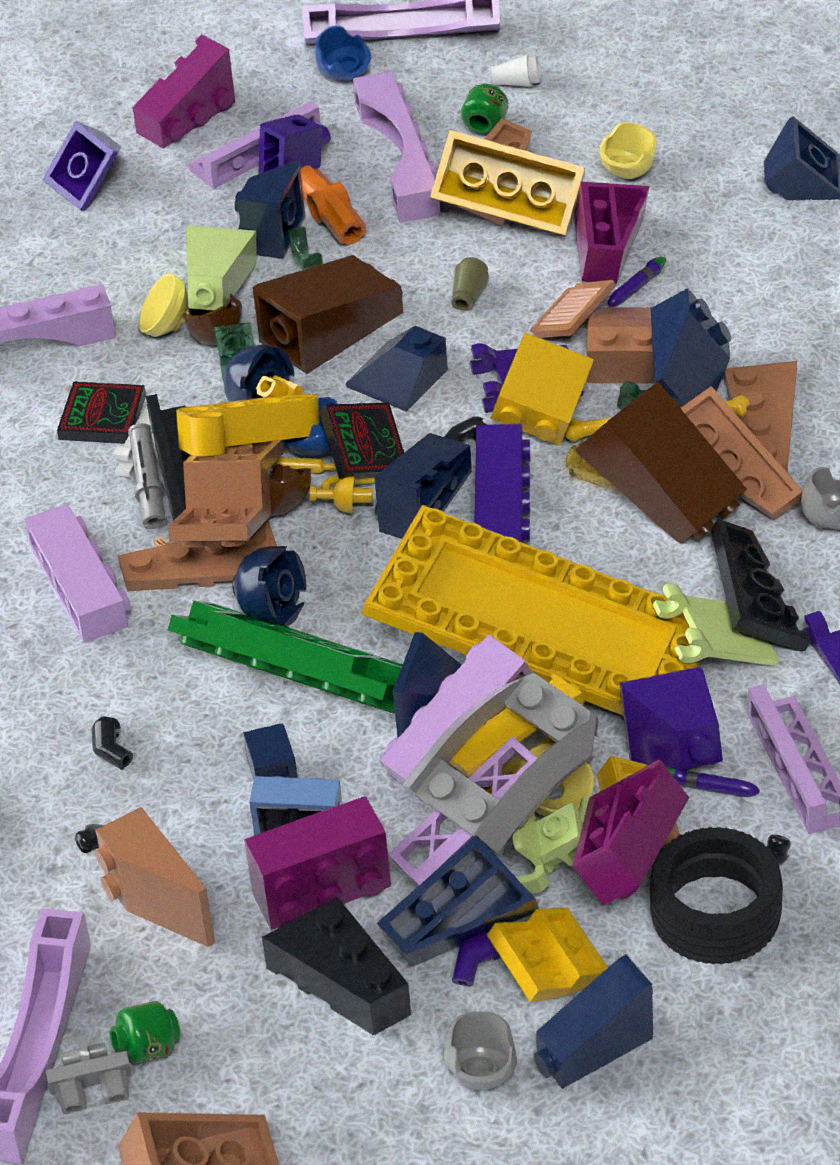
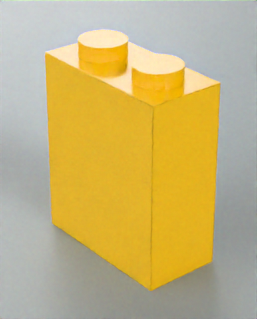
M524 332L490 419L502 424H522L523 432L536 436L543 441L561 445L594 359Z

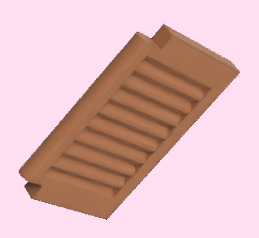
M614 281L577 283L575 287L567 288L531 327L530 332L538 338L572 336L616 287Z

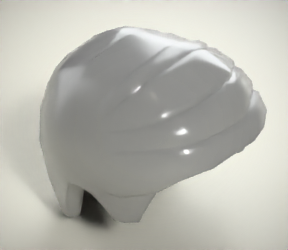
M816 468L809 475L802 492V511L805 517L817 527L840 530V480L833 479L829 468Z
M472 1011L466 1012L454 1019L446 1039L444 1060L461 1085L477 1090L495 1088L505 1083L514 1072L517 1065V1057L510 1025L500 1015L491 1012Z

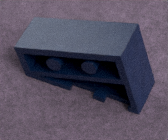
M428 433L374 476L377 501L375 514L378 516L379 532L403 539L422 505L444 512L472 472L470 445Z
M476 835L379 920L377 925L385 938L411 966H415L459 947L466 939L485 931H490L495 923L516 922L532 915L539 907L536 898Z

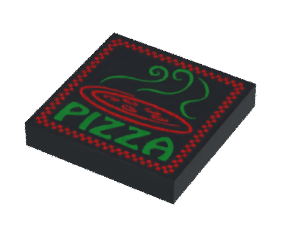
M73 381L57 428L58 440L125 444L128 438V429L135 425L139 419L146 397L145 385Z
M389 402L328 404L319 410L339 479L350 476L355 478H373L404 453Z

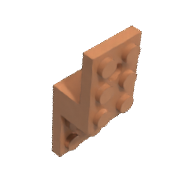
M283 440L225 447L226 452L224 454L216 456L191 455L184 461L186 509L168 526L169 541H182V546L184 547L203 546L206 544V541H221V546L225 547L244 545L245 541H248L271 515L269 468L284 453Z

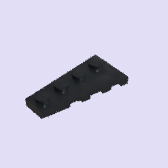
M718 519L711 529V534L733 630L747 637L754 636L800 652L806 651L812 640L807 631H799L796 625L799 616L794 607L785 605L781 597L784 588L779 579H776L767 571L770 562L753 530Z

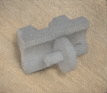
M85 1034L76 1036L79 1049L61 1053L64 1066L45 1070L51 1095H56L63 1114L86 1109L87 1105L83 1088L101 1084L105 1104L129 1099L128 1077L132 1075L127 1051L108 1055L106 1043L88 1046Z

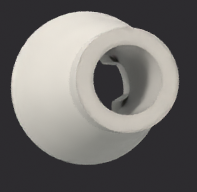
M526 54L500 65L491 66L493 85L533 87L534 83H540L541 71L538 57H530L529 54Z

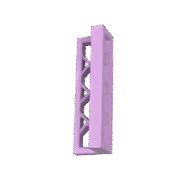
M312 101L279 117L283 118L297 114L319 125L321 124L319 107ZM260 127L189 163V170L212 189H215L259 166Z
M764 684L748 688V717L808 834L840 826V812L826 815L825 800H828L840 806V781L795 696L773 701ZM790 711L794 718L790 727H786L779 713ZM794 740L808 745L809 750L805 757L801 756ZM809 770L824 775L825 779L820 787L816 785Z
M512 736L468 779L480 787L492 786V795L500 800L510 786L537 757ZM515 753L526 762L516 774L502 775L503 764ZM436 810L388 854L391 860L414 881L417 887L473 838L460 827L453 834L440 835V824L447 818ZM430 846L429 857L416 869L405 860L416 847Z

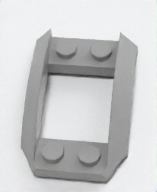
M533 672L495 689L463 713L433 744L402 786L472 837L477 835L490 850L501 856L505 851L503 846L518 827L523 828L538 807L570 774L584 763L590 764L594 759L592 755L594 735L597 736L599 719L589 709ZM506 707L556 743L538 757L510 786L502 798L498 800L448 763L480 727Z

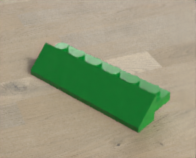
M193 601L189 616L171 615L168 631L180 634L182 645L380 710L395 713L393 689L401 671L402 663L283 625L269 624L251 619L243 612L212 602Z

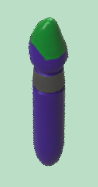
M656 257L649 260L643 269L638 271L611 294L608 299V305L610 307L620 305L644 286L652 277L659 275L667 261L666 258Z
M668 769L680 786L686 785L692 788L739 797H753L760 792L755 784L748 781L702 772H687L685 769Z

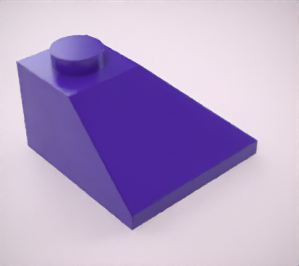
M75 121L43 180L78 209L85 211L122 147L102 131Z
M701 666L620 683L628 752L631 761L650 765L660 759L666 768L680 770L723 762L719 723Z

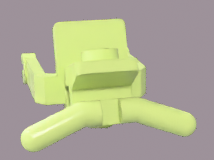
M593 795L582 797L579 810L574 804L569 803L539 821L534 813L522 829L518 827L512 834L515 849L533 862L535 866L533 873L516 877L531 894L542 892L550 884L549 873L557 869L560 863L565 862L570 867L573 865L589 797Z

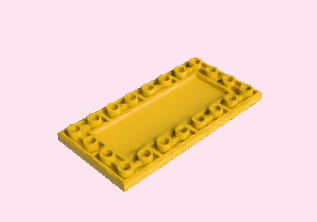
M424 505L421 506L365 601L362 615L413 635L415 632L424 633L436 644L465 655L468 654L474 645L481 643L489 634L524 659L532 673L534 672L547 682L550 681L549 676L555 673L566 682L575 684L581 690L584 701L623 716L620 691L621 682L695 668L701 662V660L694 663H683L680 661L675 648L677 645H690L685 635L686 630L690 626L683 614L668 619L657 615L653 603L655 600L668 601L665 595L653 593L632 585L624 579L611 577L595 571L587 565L574 563L556 556L550 551L537 549L519 542L513 537L503 536L482 528L476 523L466 522L445 514L439 509L429 508Z

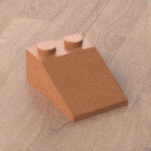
M597 307L590 314L587 332V357L594 359L587 377V383H656L650 309L652 307Z
M142 807L96 829L99 848L95 850V855L105 873V876L101 877V884L112 901L118 898L128 912L206 947L215 944L205 886Z
M137 1112L119 1144L123 1165H279L265 1115Z

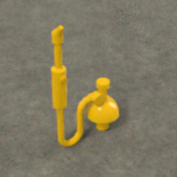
M280 457L270 467L273 468L275 465L280 464L282 466L288 465L293 469L311 468L312 474H321L324 470L337 471L335 463H324L322 459ZM338 476L329 477L322 482L319 489H317V486H310V501H316L317 498L321 500L333 499L335 506L339 510L353 514L354 503L373 504V488H355V484L374 483V477L355 478L350 476L339 479Z

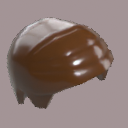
M230 294L231 301L227 307L221 306L216 310L188 308L189 314L185 312L183 317L190 334L197 341L208 346L222 345L234 337L235 331L241 322V301L233 294Z
M280 464L273 467L272 476L269 478L271 515H284L289 510H292L300 501L304 500L310 489L311 468L293 469L288 465L282 466Z

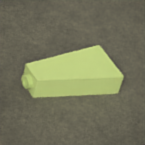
M188 225L186 227L188 308L216 310L221 306L227 307L231 301L230 294H236L257 263L256 231Z

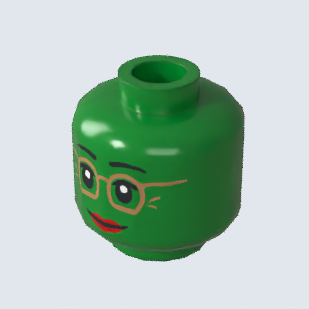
M478 84L468 92L461 109V118L464 124L476 133L489 134L501 118L505 119L509 107L508 98L500 88L494 85Z
M150 1001L121 1009L117 1014L115 1026L110 1028V1041L115 1053L127 1051L129 1063L132 1065L143 1064L170 1056L175 1044L179 1043L180 1027L176 1014L172 1009H166L158 1001Z

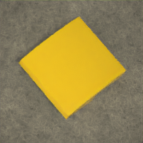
M568 907L536 909L528 921L495 923L487 934L489 940L530 1002L554 999L585 989L608 968Z

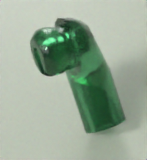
M305 226L288 229L292 256L302 270L324 264L321 253L310 254Z

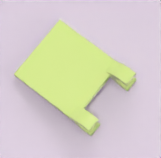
M665 584L663 591L668 601L655 600L653 603L657 615L661 618H673L680 614L685 616L690 626L685 632L690 645H677L675 648L680 661L683 663H694L707 657L771 666L777 665L779 662L769 641L754 636L747 637L733 630L728 605L725 601L686 596L678 585Z

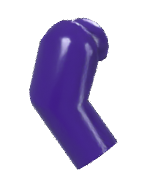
M489 931L466 939L460 944L452 976L453 983L468 987L473 986L478 964L491 958L494 961L500 958L499 953L487 936Z

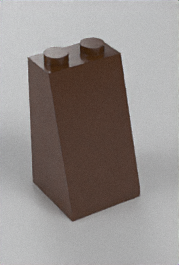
M354 255L253 286L259 342L263 345L282 348L289 356L292 365L305 374L315 370L403 313L401 285L377 271L371 264L365 263Z
M658 381L609 419L575 450L588 464L679 543H683L692 535L698 541L714 526L711 521L712 518L718 514L723 520L740 506L736 498L747 490Z

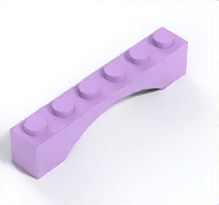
M427 0L396 4L360 5L332 3L302 6L306 45L316 44L320 33L331 26H343L350 35H360L363 40L500 30L498 0Z
M392 71L353 78L355 105L362 123L386 135L402 154L397 168L390 176L392 203L399 222L403 223L439 216L440 202L442 201L430 198L436 178L435 165L433 161H428L427 145L425 141H421L418 122H413L410 103H405L402 83H396Z
M104 285L84 287L76 291L49 295L45 298L1 307L0 343L25 338H48L83 346L116 338L111 305Z
M41 908L30 941L20 1007L11 1039L0 1063V1162L22 1164L48 1083L45 1070L52 1069L91 947L85 915L82 912Z

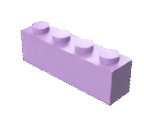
M65 504L24 519L30 547L83 642L86 643L128 627L126 611L131 610L127 594L123 588H116V579L109 564H102L101 551L95 539L88 540V530L81 516L75 517L69 505Z
M489 634L481 643L474 645L468 652L466 661L455 674H451L444 679L436 696L428 705L421 707L415 713L410 726L400 737L394 738L386 747L384 756L380 761L390 775L403 784L433 744L463 713L495 689L531 674L532 671L526 661Z

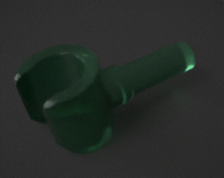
M625 382L620 387L617 407L622 410L646 390H640L639 386L634 382Z

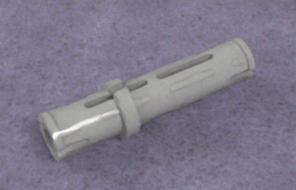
M139 423L128 429V436L130 437L137 485L134 488L135 498L140 502L142 524L144 528L150 530L162 528L167 523L162 500L165 496L164 484L159 481L152 429L148 424Z

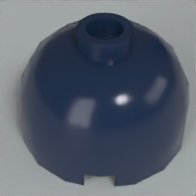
M252 345L238 351L230 358L224 373V393L228 402L263 398L257 394L256 390L263 376L273 378L276 375L289 381V376H294V368L289 356L282 348L268 345Z
M287 546L263 547L244 557L240 563L232 587L241 610L249 618L279 625H289L297 619L305 602L297 605L296 603L299 599L300 590H306L307 581L302 561L294 550L287 551Z

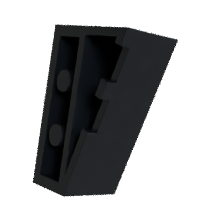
M338 897L262 936L266 969L276 975L280 973L298 984V989L308 995L312 993L330 1004V1009L374 1036L411 1015L408 982Z

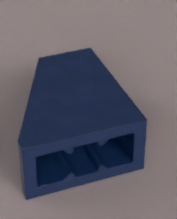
M627 954L618 958L536 1031L537 1052L534 1053V1059L540 1072L547 1078L552 1076L563 1089L652 1040L653 984Z

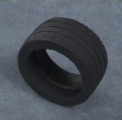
M726 827L694 829L691 832L688 831L683 835H679L676 839H672L657 855L650 877V912L658 936L675 953H679L680 956L687 957L689 960L692 959L695 962H703L704 964L711 963L715 965L739 962L742 959L745 960L750 956H754L755 953L765 948L778 929L782 914L783 897L781 871L777 859L774 858V854L757 838L752 837L750 834H745L743 831L740 832ZM704 877H724L741 882L754 891L757 898L747 907L731 913L709 914L691 909L677 899L675 893L687 883Z

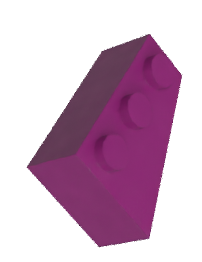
M203 34L195 40L198 46L186 58L180 56L174 64L177 68L165 80L159 78L132 107L136 133L161 148H165L174 141L179 140L182 136L199 125L204 124L207 120L236 102L229 48Z
M580 181L574 218L582 282L613 280L617 284L642 223L650 186Z
M660 759L589 797L573 868L603 905L617 898L620 900L626 899L638 890L689 800V796Z

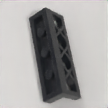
M157 394L146 396L148 415L172 520L174 521L186 509L183 462L191 454L179 449L176 413L177 409L186 406L160 410Z

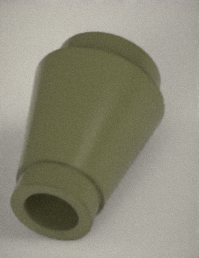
M467 257L456 265L451 301L455 309L471 310L488 282V267L482 260Z

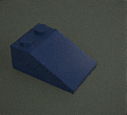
M687 288L650 308L655 382L658 381L679 407H683L711 386L717 392L730 360L729 342L732 340L727 326L722 321L717 322L711 315L707 303L702 298L697 299Z

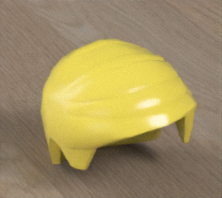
M624 122L617 124L600 144V157L603 166L613 175L625 179H634L644 175L650 170L654 162L656 135L651 130L636 123Z

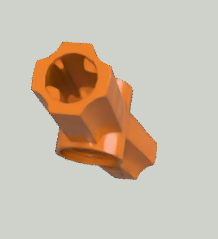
M310 165L302 167L303 196L314 220L317 223L324 222L340 244L351 245L359 242L360 238L366 233V224L351 206V201L344 185L339 181L332 183L319 169H314Z

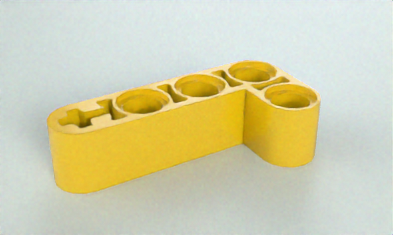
M316 394L284 395L190 406L176 410L179 449L193 456L221 455L226 452L225 447L309 437L311 427L317 424L320 425L319 398Z

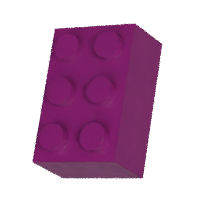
M366 796L244 839L252 894L270 930L279 928L336 897L345 904L364 896H374L383 889L391 887L386 831Z

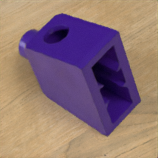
M297 114L260 124L259 174L291 162H300V168L308 165L314 169L320 168L322 146L330 142V131L326 126L319 125Z

